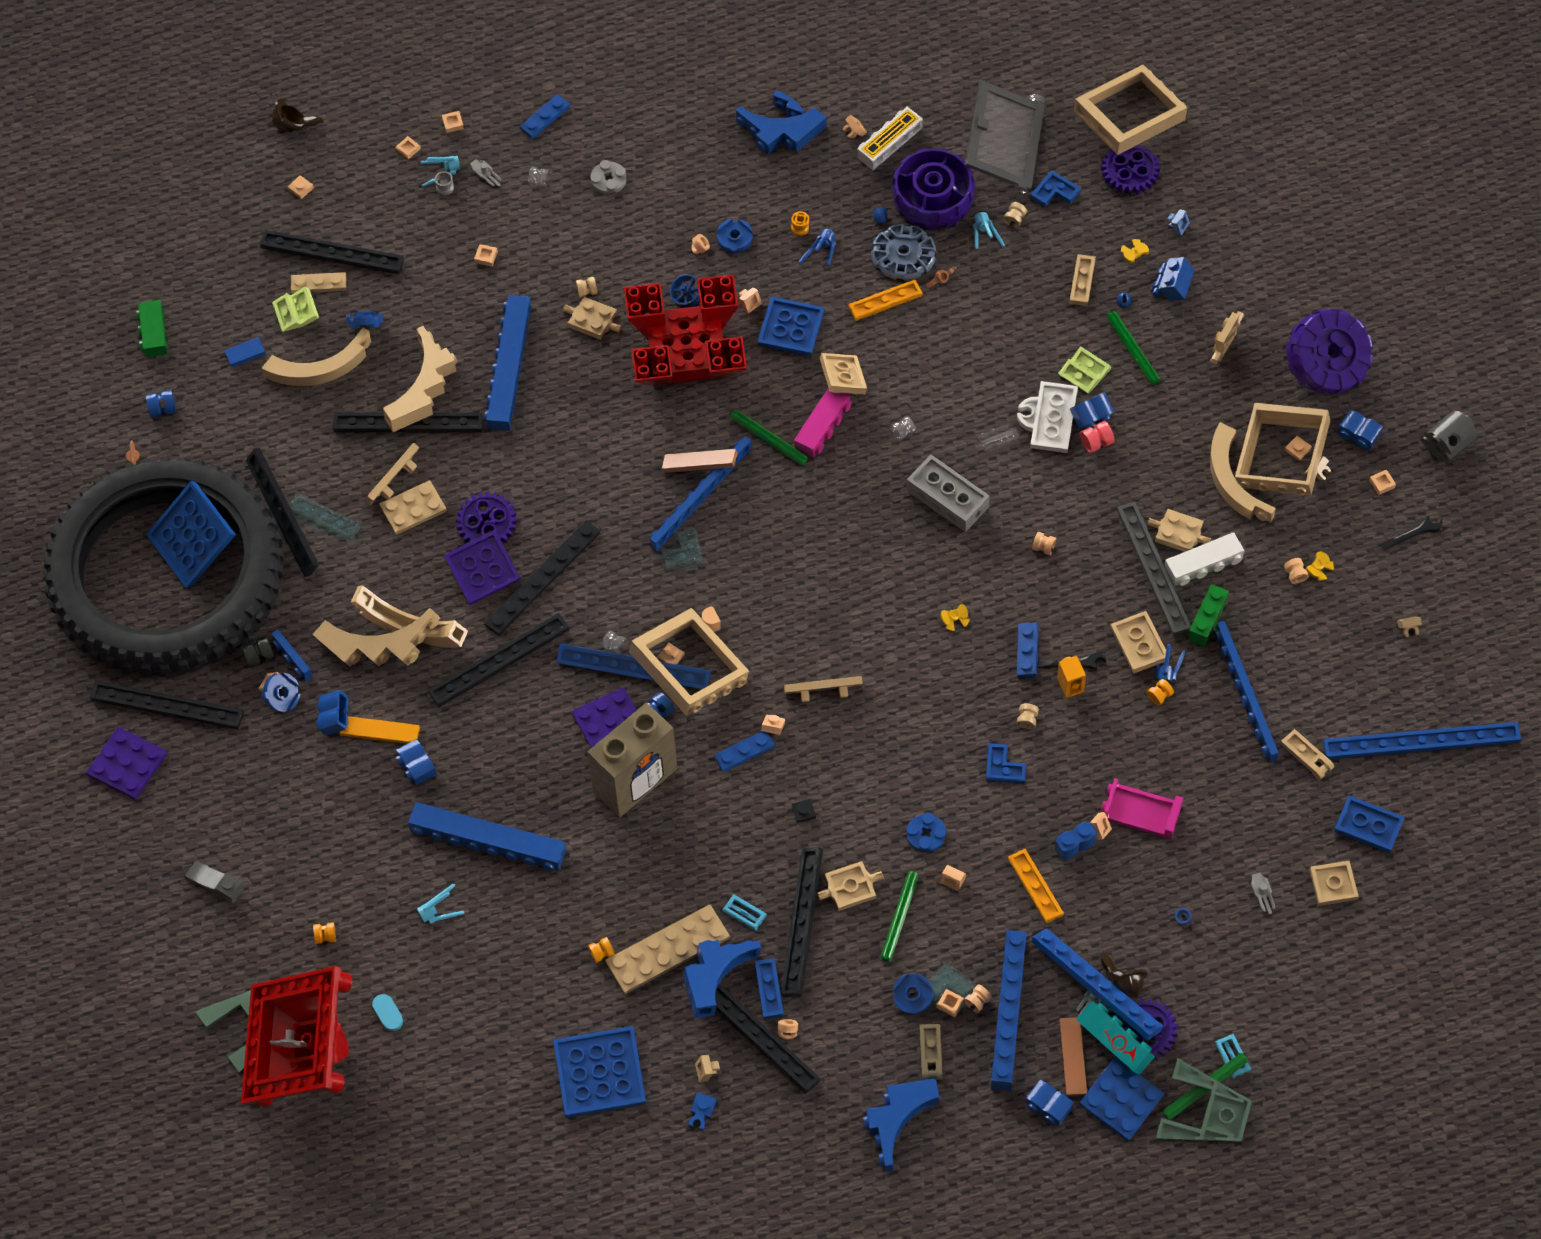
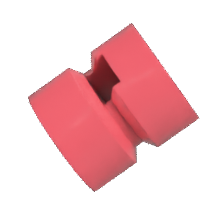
M1106 421L1094 425V429L1090 427L1080 432L1082 444L1088 453H1093L1099 450L1101 446L1106 447L1115 441L1113 432Z

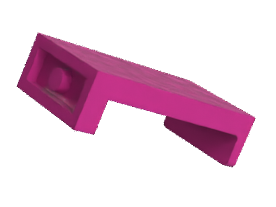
M1114 779L1113 785H1108L1106 795L1109 797L1107 801H1103L1101 812L1106 813L1110 822L1172 839L1182 807L1183 797L1176 795L1175 799L1172 800L1118 784L1119 779Z

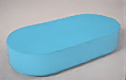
M386 994L376 996L373 1000V1008L383 1026L389 1031L400 1029L403 1025V1018L391 997Z

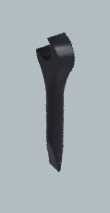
M1427 516L1416 528L1380 545L1383 550H1386L1419 534L1437 532L1442 527L1443 519L1435 524L1430 521V516Z
M1093 653L1079 659L1082 667L1097 671L1095 662L1102 660L1106 663V657L1102 653ZM1062 659L1038 660V668L1058 667Z

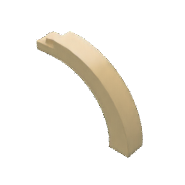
M362 328L345 349L322 361L294 363L272 355L262 367L263 376L271 381L291 386H312L335 380L354 369L366 357L365 349L371 343L369 330Z
M1220 422L1213 437L1210 453L1211 474L1216 488L1225 501L1244 517L1251 519L1253 515H1256L1261 521L1267 520L1271 522L1276 508L1251 496L1239 485L1233 476L1228 455L1230 447L1235 440L1237 430Z
M363 585L357 587L351 601L352 604L361 610L360 614L390 632L402 629L420 618L389 605ZM438 621L437 626L426 634L422 643L437 647H461L468 630L456 621Z

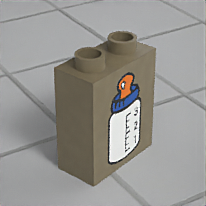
M647 702L588 751L593 792L619 818L677 770L674 728Z

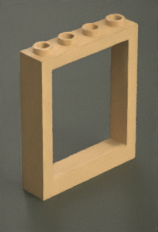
M1141 65L1076 98L1074 112L1119 155L1183 122L1186 119L1187 107L1162 81L1153 75L1151 70ZM1141 80L1170 110L1123 134L1094 104Z
M1255 403L1235 475L1239 485L1243 489L1312 495L1330 424L1328 410ZM1262 423L1319 429L1306 481L1248 475Z
M692 608L632 640L629 650L630 654L686 716L698 712L703 706L714 703L717 698L722 695H728L733 689L740 688L747 682L749 670ZM689 626L700 635L732 671L729 675L691 696L649 650Z

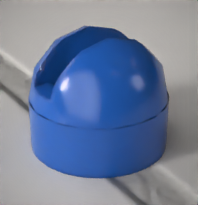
M884 208L875 209L873 211L874 220L879 224L886 222L888 217L887 210Z
M1128 293L1118 295V306L1127 308L1131 305L1132 299Z
M1180 908L1175 913V919L1179 924L1187 925L1190 923L1192 916L1188 909ZM1180 914H1183L1188 920L1184 921Z

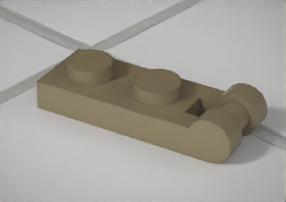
M940 1024L920 1025L922 1080H928V1078L942 1080ZM928 1065H936V1070H928Z

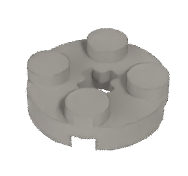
M608 160L601 161L591 172V183L594 189L602 194L619 192L627 182L625 168L618 163L609 162ZM611 175L613 179L607 181L605 176Z

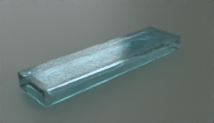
M298 493L289 505L293 513L351 541L362 527L360 523Z

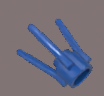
M823 229L820 236L817 237L816 241L798 263L802 264L813 250L818 251L820 247L828 248L829 246L827 266H830L833 250L836 245L834 241L835 233L830 229Z
M1167 645L1164 665L1160 669L1159 664L1155 665L1154 678H1157V682L1160 679L1166 680L1169 684L1172 681H1176V676L1186 651H1182L1173 671L1172 667L1169 666L1171 645Z

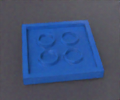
M771 297L759 335L758 346L812 356L825 311L824 307Z
M1114 1057L1081 1100L1079 1106L1129 1142L1165 1093L1141 1075L1133 1072L1117 1057Z

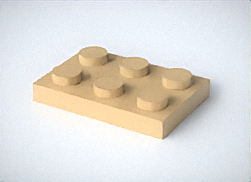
M821 353L820 361L830 392L851 393L854 395L866 394L867 386L857 356Z
M430 480L379 503L396 535L447 512L444 503Z
M1146 611L1111 624V630L1133 673L1165 662L1166 649Z

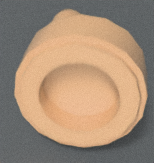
M698 234L692 239V252L694 254L704 253L709 249L710 245L705 236Z
M783 1019L778 1022L779 1037L789 1040L797 1036L798 1023L795 1020Z

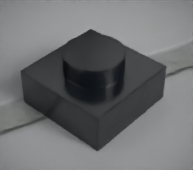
M811 799L792 803L797 823L816 819Z

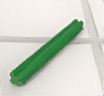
M1115 311L1108 313V321L1150 384H1157L1160 377Z
M735 409L731 413L732 420L798 464L804 465L808 460L805 454L739 410Z
M909 871L881 954V959L890 962L918 880L917 872Z
M1239 1053L1209 1077L1221 1083L1247 1064L1248 1059L1243 1053ZM1195 1086L1163 1110L1164 1116L1168 1120H1172L1210 1090Z

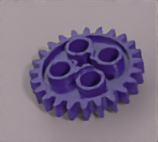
M1139 144L1119 155L1110 149V153H1106L1105 159L1102 160V177L1105 178V183H1109V188L1115 186V192L1121 189L1122 194L1128 191L1129 195H1131L1132 191H1135L1138 195L1139 190L1145 193L1146 187L1151 189L1152 184L1155 185L1156 179L1159 178L1160 166L1159 160H1156L1157 155H1152V150L1146 151V146L1142 149L1139 148Z
M486 491L485 496H482L481 492H479L477 498L472 494L471 501L465 499L466 505L460 504L462 511H457V516L459 517L456 518V523H458L456 527L460 531L459 536H464L463 540L465 543L485 535V532L489 530H495L499 539L508 543L507 536L513 537L511 531H516L514 524H517V518L514 517L517 515L516 511H513L514 506L509 505V499L503 501V495L497 498L496 492L492 496H489L488 491ZM481 507L488 508L486 511L479 510ZM499 515L504 516L501 520L495 519ZM471 522L478 523L476 526L469 525Z
M1140 998L1139 1003L1136 1004L1155 1020L1164 1024L1162 1031L1157 1034L1162 1036L1157 1037L1155 1035L1149 1039L1155 1041L1150 1046L1152 1048L1150 1052L1155 1056L1154 1059L1158 1061V1054L1165 1057L1164 1050L1171 1052L1169 1044H1176L1174 1037H1178V1032L1174 1030L1178 1029V1024L1174 1023L1176 1022V1017L1171 1016L1172 1010L1165 1011L1166 1004L1159 1006V1000H1156L1153 1004L1151 1003V998H1148L1147 1002ZM1116 1016L1123 1022L1122 1027L1125 1030L1130 1028L1138 1035L1136 1040L1140 1043L1148 1041L1120 1016Z

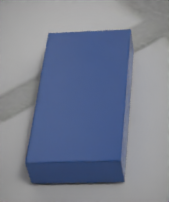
M259 337L224 350L231 367L266 354Z

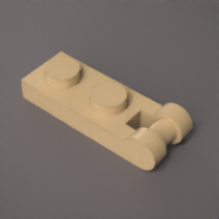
M1294 729L1281 741L1280 745L1309 769L1317 779L1321 780L1327 771H1331L1334 768V764L1297 730ZM1318 761L1322 764L1320 768L1316 765Z

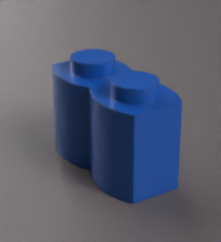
M1105 392L1070 408L1079 429L1085 427V429L1096 425L1095 421L1099 419L1101 422L1111 418L1110 414L1115 412Z
M1350 410L1340 423L1338 434L1344 440L1354 441L1362 449L1371 450L1382 434L1383 427L1379 423L1365 418L1360 413Z
M337 690L319 697L317 707L320 713L318 715L317 727L326 735L347 729L349 702L348 696L345 693Z
M417 739L396 750L398 754L396 760L400 767L405 766L407 770L405 774L410 782L414 781L418 785L437 775L433 763Z
M1083 822L1077 825L1073 831L1064 832L1056 838L1055 851L1061 860L1071 859L1078 851L1087 850L1095 844L1097 832L1090 822Z
M1039 1080L1026 1097L1027 1108L1035 1114L1037 1112L1042 1114L1044 1120L1050 1125L1056 1124L1060 1126L1074 1108L1072 1100L1042 1080Z

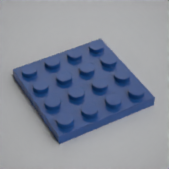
M194 481L188 483L146 534L185 588H191L236 535Z
M633 1026L553 1040L565 1118L646 1104Z

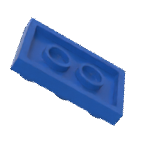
M1348 796L1334 832L1390 853L1405 817Z

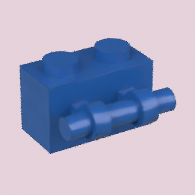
M1184 257L1168 259L1167 264L1163 263L1157 272V280L1152 287L1153 296L1158 297L1160 292H1162L1170 301L1185 300L1194 269Z

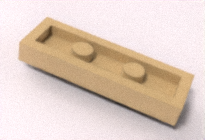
M1077 255L1069 304L1088 306L1096 257Z
M346 272L291 275V293H295L305 286L310 289V292L346 291Z

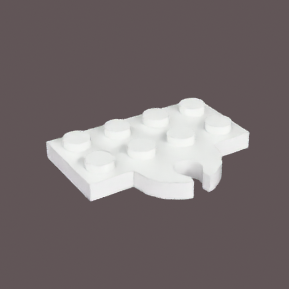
M1041 381L1039 396L1027 398L1019 404L1018 411L1028 410L1031 412L1028 416L1017 413V420L1020 426L1032 432L1030 448L1063 453L1068 452L1073 421L1070 408L1075 406L1078 386Z

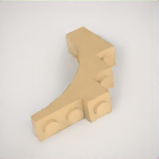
M424 326L417 328L418 340L424 350V362L421 372L415 383L403 396L383 408L385 421L393 432L433 415L432 406H434L432 398L445 393L444 385L446 383L443 377L456 372L455 364L457 360L453 353L450 354L447 348L441 350L439 344L434 343L431 332H427Z
M429 608L419 619L395 632L378 636L351 634L336 628L325 620L313 635L349 667L352 664H356L363 653L378 666L385 663L391 653L408 666L418 658V654L421 652L416 648L417 644L422 643L426 634L437 626L440 617Z

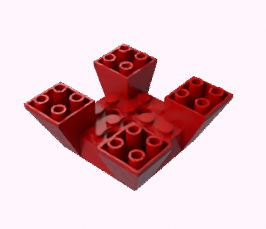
M734 275L697 279L700 306L664 310L661 283L624 287L628 321L649 341V347L631 349L636 383L659 386L705 379L728 378L747 370L743 337L723 339L722 334L723 328L738 308Z

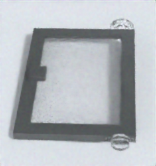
M981 80L978 85L965 166L1016 186L1018 193L1030 191L1033 182L1045 99L1037 94H1032L1025 98Z

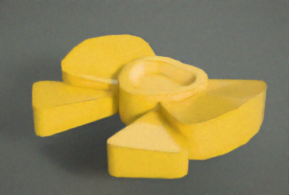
M1132 240L1134 245L1132 249L1122 245L1121 253H1123L1125 260L1130 264L1140 256L1149 254V248L1144 243H1141L1140 240Z
M1319 551L1316 553V558L1312 565L1307 566L1306 570L1310 576L1317 578L1318 581L1326 580L1327 577L1321 570L1323 568L1334 570L1333 562H1330L1328 555Z
M964 604L959 605L954 610L941 611V620L947 625V630L954 631V621L958 619L964 627L970 621L967 619L968 610Z

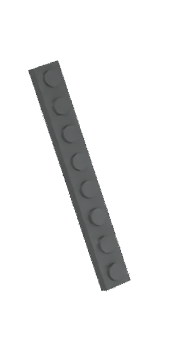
M1135 501L1118 506L1117 512L1172 635L1176 636L1189 632L1191 625Z

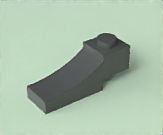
M197 860L185 875L186 879L215 896L226 899L232 904L244 890L242 881L228 873L214 870Z

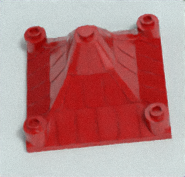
M333 966L251 985L241 1104L268 1107L276 1098L319 1090L337 1094L343 1089L345 1085L343 1075L331 1070L334 1063L346 1059L349 1053L348 1041L340 1023H338L337 992L346 993L352 987V977L349 973L342 972L340 967ZM286 1030H294V1040L304 1041L307 1043V1047L287 1048L284 1046H273L270 1044V1041L285 1040Z

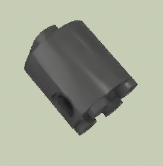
M1453 410L1426 432L1421 442L1432 453L1431 457L1433 459L1438 458L1435 461L1438 463L1440 461L1448 463L1473 443L1478 435L1472 419L1459 411Z

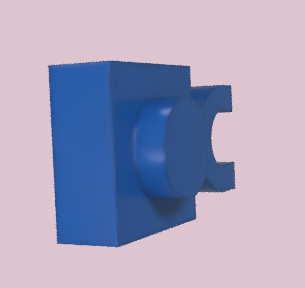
M697 1093L691 1108V1113L695 1115L690 1119L688 1126L693 1128L694 1122L698 1121L701 1123L699 1130L704 1131V1119L711 1118L717 1098Z

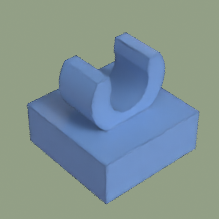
M1179 210L1176 215L1171 213L1167 218L1168 221H1171L1169 226L1173 227L1174 233L1182 236L1190 224L1185 210Z

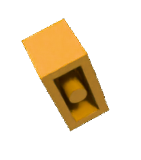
M1077 656L1066 657L1058 665L1057 680L1066 698L1084 692L1086 674Z

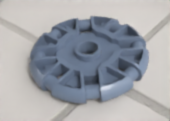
M899 224L888 227L885 232H880L872 244L871 258L874 266L881 270L880 273L893 280L898 278L909 281L921 277V274L927 273L932 268L936 260L934 255L937 251L932 237H928L926 231L913 225L910 227ZM906 249L909 252L906 254H901L899 250ZM898 268L905 270L904 272L898 271Z

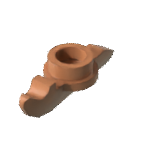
M952 267L946 271L939 270L935 275V279L927 283L926 286L929 288L937 283H945L949 279V275L957 268Z
M131 440L130 450L126 453V459L136 465L140 454L135 450V445Z

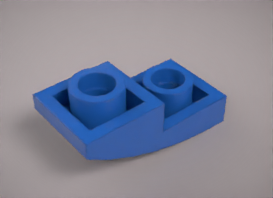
M777 90L774 92L773 105L780 110L786 109V116L788 118L804 113L802 107L791 97Z

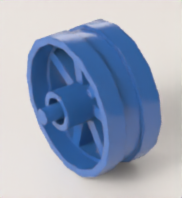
M691 274L678 276L670 286V297L681 308L697 307L699 305V293L697 292L696 296L694 293L698 291V286L692 288L695 281L697 282V278ZM677 292L682 293L676 298ZM685 297L684 303H679Z

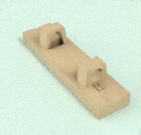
M415 443L407 449L369 493L364 501L365 503L371 505L380 495L387 500L390 499L394 492L388 487V484L402 468L409 473H413L417 465L411 459L419 449Z
M862 676L784 685L785 694L800 693L803 703L810 701V691L839 688L840 698H847V687L862 686Z

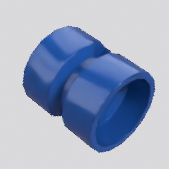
M172 389L161 391L160 395L157 393L146 394L150 418L159 417L162 413L166 415L177 413ZM164 399L166 407L162 408L160 400Z
M657 692L650 699V703H648L660 716L665 718L675 711L672 702L661 692Z

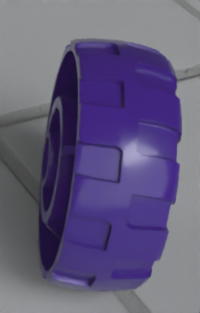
M927 148L907 156L901 162L899 169H896L893 177L892 196L897 212L911 225L920 226L926 230H937V228H948L955 225L957 221L963 219L968 214L974 200L975 183L971 169L965 166V161L960 156L954 155L945 149L928 150Z
M1339 309L1319 310L1305 316L1294 326L1290 332L1289 342L1286 344L1287 364L1291 374L1297 378V382L1302 387L1322 395L1340 394L1357 386L1366 377V372L1370 369L1373 360V344L1371 336L1365 330V325L1359 319L1352 317L1349 312Z

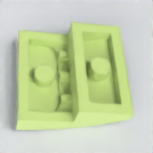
M306 286L292 295L286 293L272 302L283 332L305 326L319 318L310 289Z
M1080 347L1072 359H1068L1058 374L1089 394L1109 372L1111 366L1083 347Z

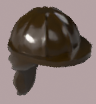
M282 99L276 101L275 110L272 113L273 125L282 132L298 131L305 126H316L318 123H323L321 117H305L297 108L288 106Z
M1101 954V964L1106 969L1107 977L1111 984H1114L1128 997L1139 993L1143 987V979L1148 975L1147 970L1120 971L1114 966L1108 955Z

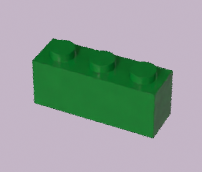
M161 300L139 303V310L136 311L137 320L141 322V325L138 326L139 337L142 336V341H139L141 352L145 353L146 358L168 355Z
M1210 585L1190 627L1188 641L1206 647L1227 603L1228 590Z

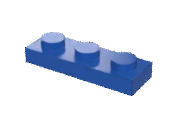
M558 94L555 95L520 126V130L534 139L570 108V103Z
M1037 622L1018 624V678L1037 677L1039 633Z
M277 629L271 633L274 640L272 641L274 648L284 653L282 655L288 665L292 663L295 667L293 670L299 678L303 677L305 681L311 679L312 673L310 668L281 632Z
M761 731L714 754V758L724 773L774 748L775 744L768 732Z
M775 958L755 961L763 1019L784 1017Z

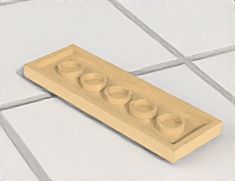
M709 904L606 959L605 962L624 994H627L696 957L699 943L706 940H718L720 944L730 939V935Z

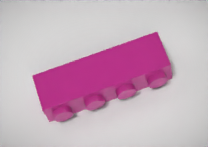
M828 388L794 439V448L812 458L817 453L820 454L824 448L823 443L825 440L831 438L834 426H838L841 423L842 414L844 411L848 412L851 407L850 393L830 392Z

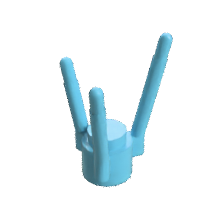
M458 156L428 157L427 161H421V164L444 163L445 170H449L451 175H456V170H460ZM435 178L422 184V187L435 183Z
M986 212L976 214L974 216L975 223L972 225L975 248L978 249V230L987 231L990 238H993V232L1000 245L1004 247L1005 244L993 226L992 220H989L988 214Z
M455 884L450 885L429 902L417 908L424 922L429 920L430 924L439 920L464 914V911L434 916L437 914L434 906L450 895L449 891L455 887Z

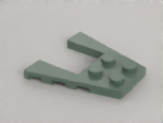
M251 990L197 1010L196 1014L207 1029L239 1007H242L249 1016ZM246 1045L228 1057L239 1074L244 1070Z
M1177 1059L1172 1079L1212 1090L1201 1129L1161 1118L1156 1138L1241 1142L1252 1101L1183 1062L1181 1059Z

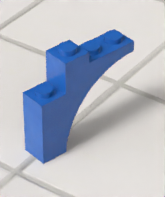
M742 106L736 109L737 123L741 127L745 126L750 134L756 137L757 148L768 154L783 142L788 149H793L797 152L827 127V117L816 108H812L798 116L779 119L756 115Z
M706 940L699 943L697 956L700 964L686 966L683 975L694 1018L713 1016L715 1014V991L720 981L737 965L759 957L761 950L759 941H746L734 945L726 944L720 947L718 940Z
M936 1078L887 1086V1093L884 1094L886 1106L866 1109V1116L863 1117L864 1127L869 1129L870 1135L876 1134V1147H881L882 1153L878 1154L880 1166H884L885 1172L893 1171V1149L904 1125L918 1112L939 1104Z

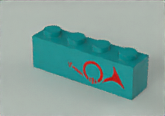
M1091 1001L1076 1020L1133 1072L1140 1075L1155 1058L1150 1052L1152 1048L1144 1041L1140 1043L1136 1040L1138 1035L1130 1028L1125 1030L1122 1027L1123 1022L1115 1015L1111 1017L1108 1014L1109 1009L1102 1003L1097 1005Z

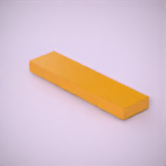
M912 280L848 304V308L855 321L921 297L923 293L916 280Z
M348 716L347 729L340 731V736L408 744L415 739L418 740L420 725Z
M1023 849L1008 856L1010 864L1045 923L1047 924L1063 916L1062 909L1027 850Z

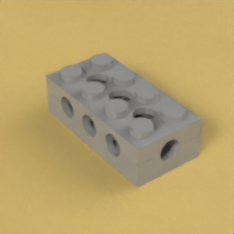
M930 455L907 479V491L964 532L989 508L990 496L933 455Z

